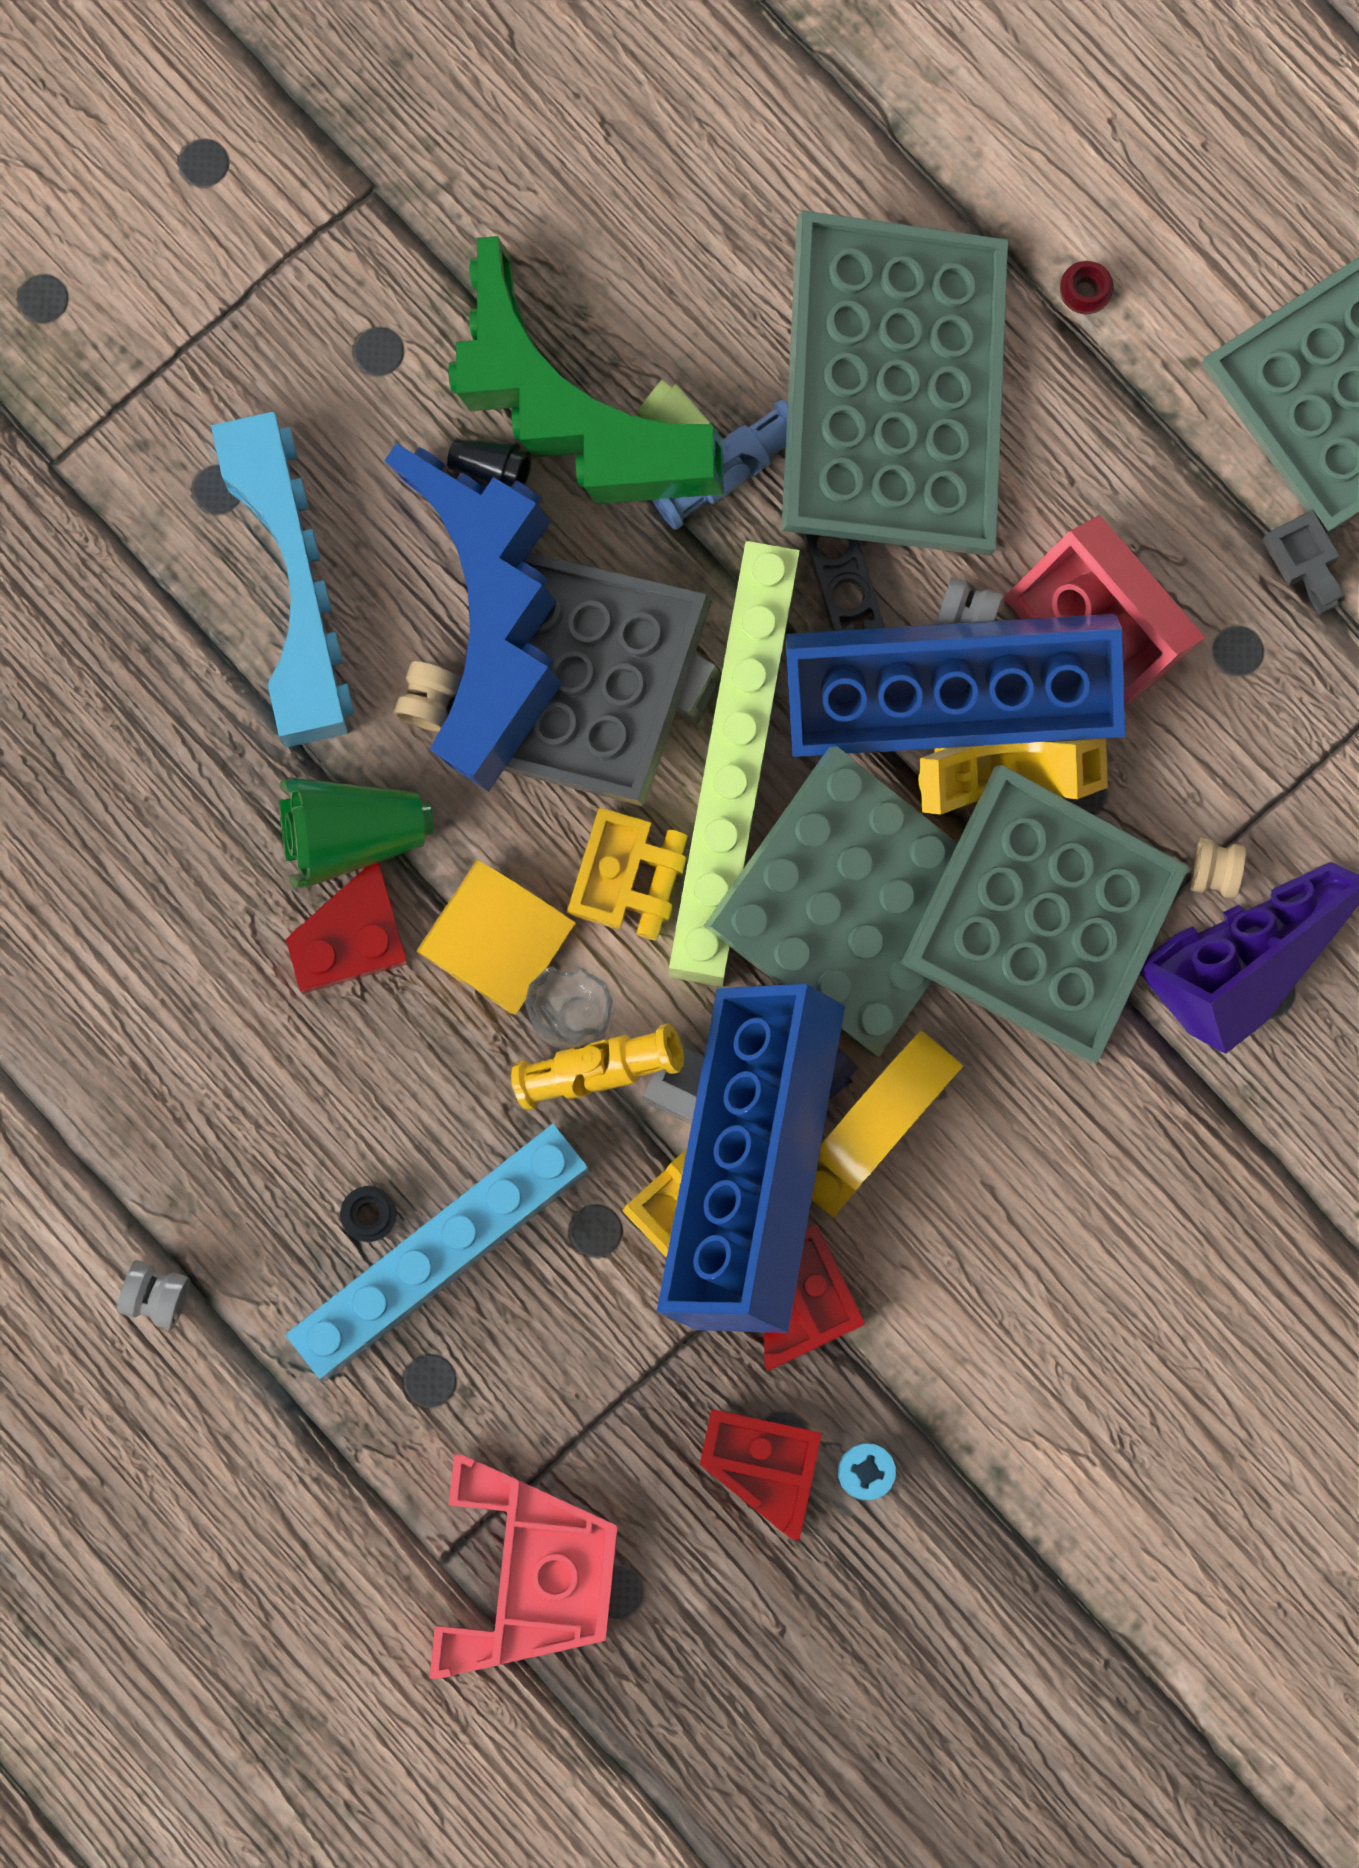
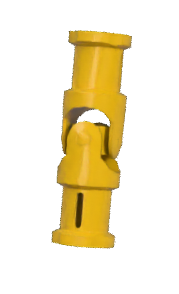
M667 1023L660 1025L654 1033L630 1038L624 1034L590 1043L583 1048H569L558 1051L555 1057L533 1064L526 1060L516 1062L511 1071L512 1087L521 1107L525 1110L535 1109L540 1104V1101L565 1096V1098L571 1100L591 1094L593 1091L599 1092L639 1082L640 1077L663 1070L670 1074L678 1073L684 1067L683 1047L676 1029L673 1025Z

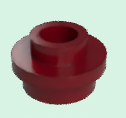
M1093 261L1074 263L1064 272L1060 282V295L1065 305L1072 311L1085 315L1094 314L1104 309L1110 302L1114 290L1113 279L1109 271L1101 264ZM1083 282L1089 283L1094 287L1095 294L1083 296L1077 291L1076 286Z

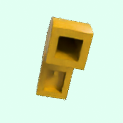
M1106 738L934 748L933 754L920 758L919 788L922 793L923 813L941 815L977 802L994 767L999 765L1009 768L1062 798L1080 799L1108 788Z
M921 1030L822 1142L811 1200L834 1218L906 1132L962 1069L963 1065Z

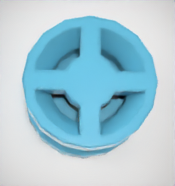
M863 1443L851 1447L842 1455L838 1464V1479L841 1487L848 1495L859 1500H875L883 1497L892 1488L896 1479V1466L892 1456L884 1448L876 1444Z

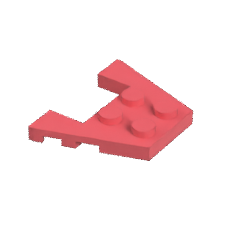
M454 1454L449 1505L507 1512L495 1631L436 1625L429 1678L441 1679L469 1671L606 1641L618 1525L465 1455Z

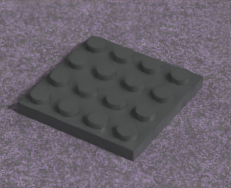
M529 553L524 563L530 565L548 579L544 587L557 601L529 644L544 652L554 661L550 669L563 684L503 771L644 807L712 600L704 593Z

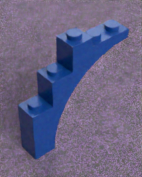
M396 443L384 461L403 482L428 500L440 515L457 548L468 588L470 633L465 669L451 712L430 750L446 765L489 792L563 684L550 669L554 661L544 652L529 644L557 603L544 587L548 579L539 571L524 563L551 521L538 506L542 501L541 497L522 483L515 481L510 488L493 477L488 486L484 488L463 473H460L457 479H454L442 471L445 464L425 449L418 447L413 454Z

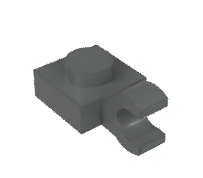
M1313 510L1265 534L1262 541L1288 586L1303 579L1308 597L1319 615L1339 605L1337 600L1344 595L1339 584L1327 568L1337 562L1339 555Z

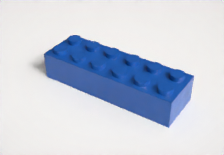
M1116 614L786 634L793 757L824 755L827 749L833 746H838L846 754L1125 737L1122 627Z
M808 984L717 988L657 1306L658 1313L695 1330L788 1333L845 1010V1006Z

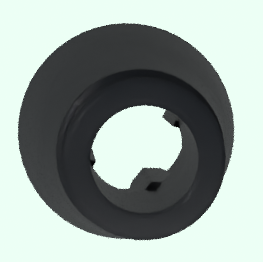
M455 438L448 452L447 467L450 470L457 471L459 474L463 473L485 487L488 486L494 477L511 488L515 481L526 485L531 469V454L522 451L518 443Z

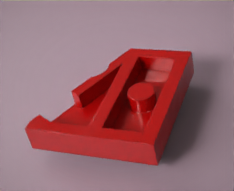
M379 862L365 867L286 938L301 994L408 964Z
M817 1223L806 1227L788 1333L764 1332V1366L767 1372L865 1325Z
M711 1409L699 1465L790 1539L800 1541L822 1433Z

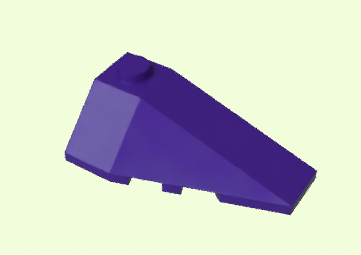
M1327 863L1272 889L1271 899L1246 911L1240 905L1224 911L1225 921L1199 933L1192 926L1175 934L1147 956L1140 975L1188 1034L1227 1054L1267 1022L1359 906L1358 874L1335 863Z

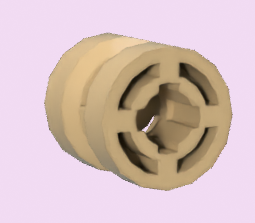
M413 661L406 675L409 683L406 695L398 698L393 714L400 720L413 726L439 732L449 715L447 707L450 699L456 697L462 678L441 667Z

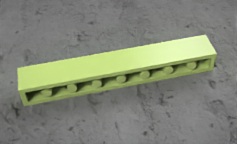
M745 541L669 964V978L723 987L730 946L705 928L704 924L744 869L800 550Z

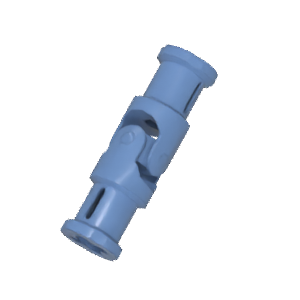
M783 399L773 404L774 410L750 427L746 425L740 426L722 440L724 494L652 500L662 517L674 530L683 525L685 517L705 503L715 504L748 478L755 476L771 464L770 458L786 447L787 402Z

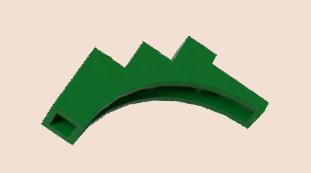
M498 236L477 238V257L471 258L469 264L471 285L473 290H477V308L471 309L469 315L470 331L473 340L456 342V361H451L448 369L451 391L459 396L469 411L513 408L512 430L514 437L522 442L532 457L577 454L575 466L578 485L586 489L596 504L724 494L723 441L714 425L670 424L632 416L592 399L560 376L538 352L527 333L515 296L511 255Z

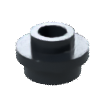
M364 1186L353 1190L344 1199L340 1210L341 1223L345 1231L354 1239L362 1242H375L386 1237L393 1229L397 1216L392 1198L382 1189L373 1186ZM368 1204L375 1205L379 1210L378 1220L371 1225L362 1224L359 1220L360 1209Z

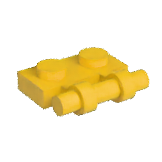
M599 807L567 909V915L620 930L626 909L641 914L636 935L656 941L662 922L669 921L673 904L669 902L676 875H682L687 858L683 856L688 835L675 830H667L662 848L646 843L651 830V822ZM640 863L656 868L648 895L632 891Z

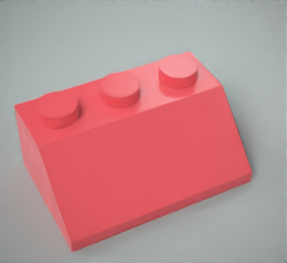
M1101 515L1070 530L1003 597L1021 619L1116 614L1122 627L1124 708L1170 672L1206 638Z

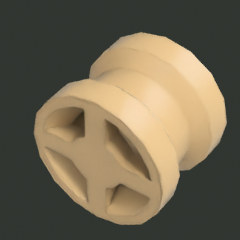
M1201 837L1193 861L1190 881L1191 892L1203 893L1211 889L1220 891L1224 898L1235 899L1239 892L1244 871L1245 845L1233 843L1226 848L1216 846L1212 839Z

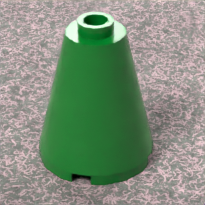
M298 778L283 779L280 782V788L290 793L289 799L279 800L285 859L286 861L297 860L300 873L289 875L294 889L308 888L423 847L425 835L433 834L434 823L431 805L429 802H421L417 792Z

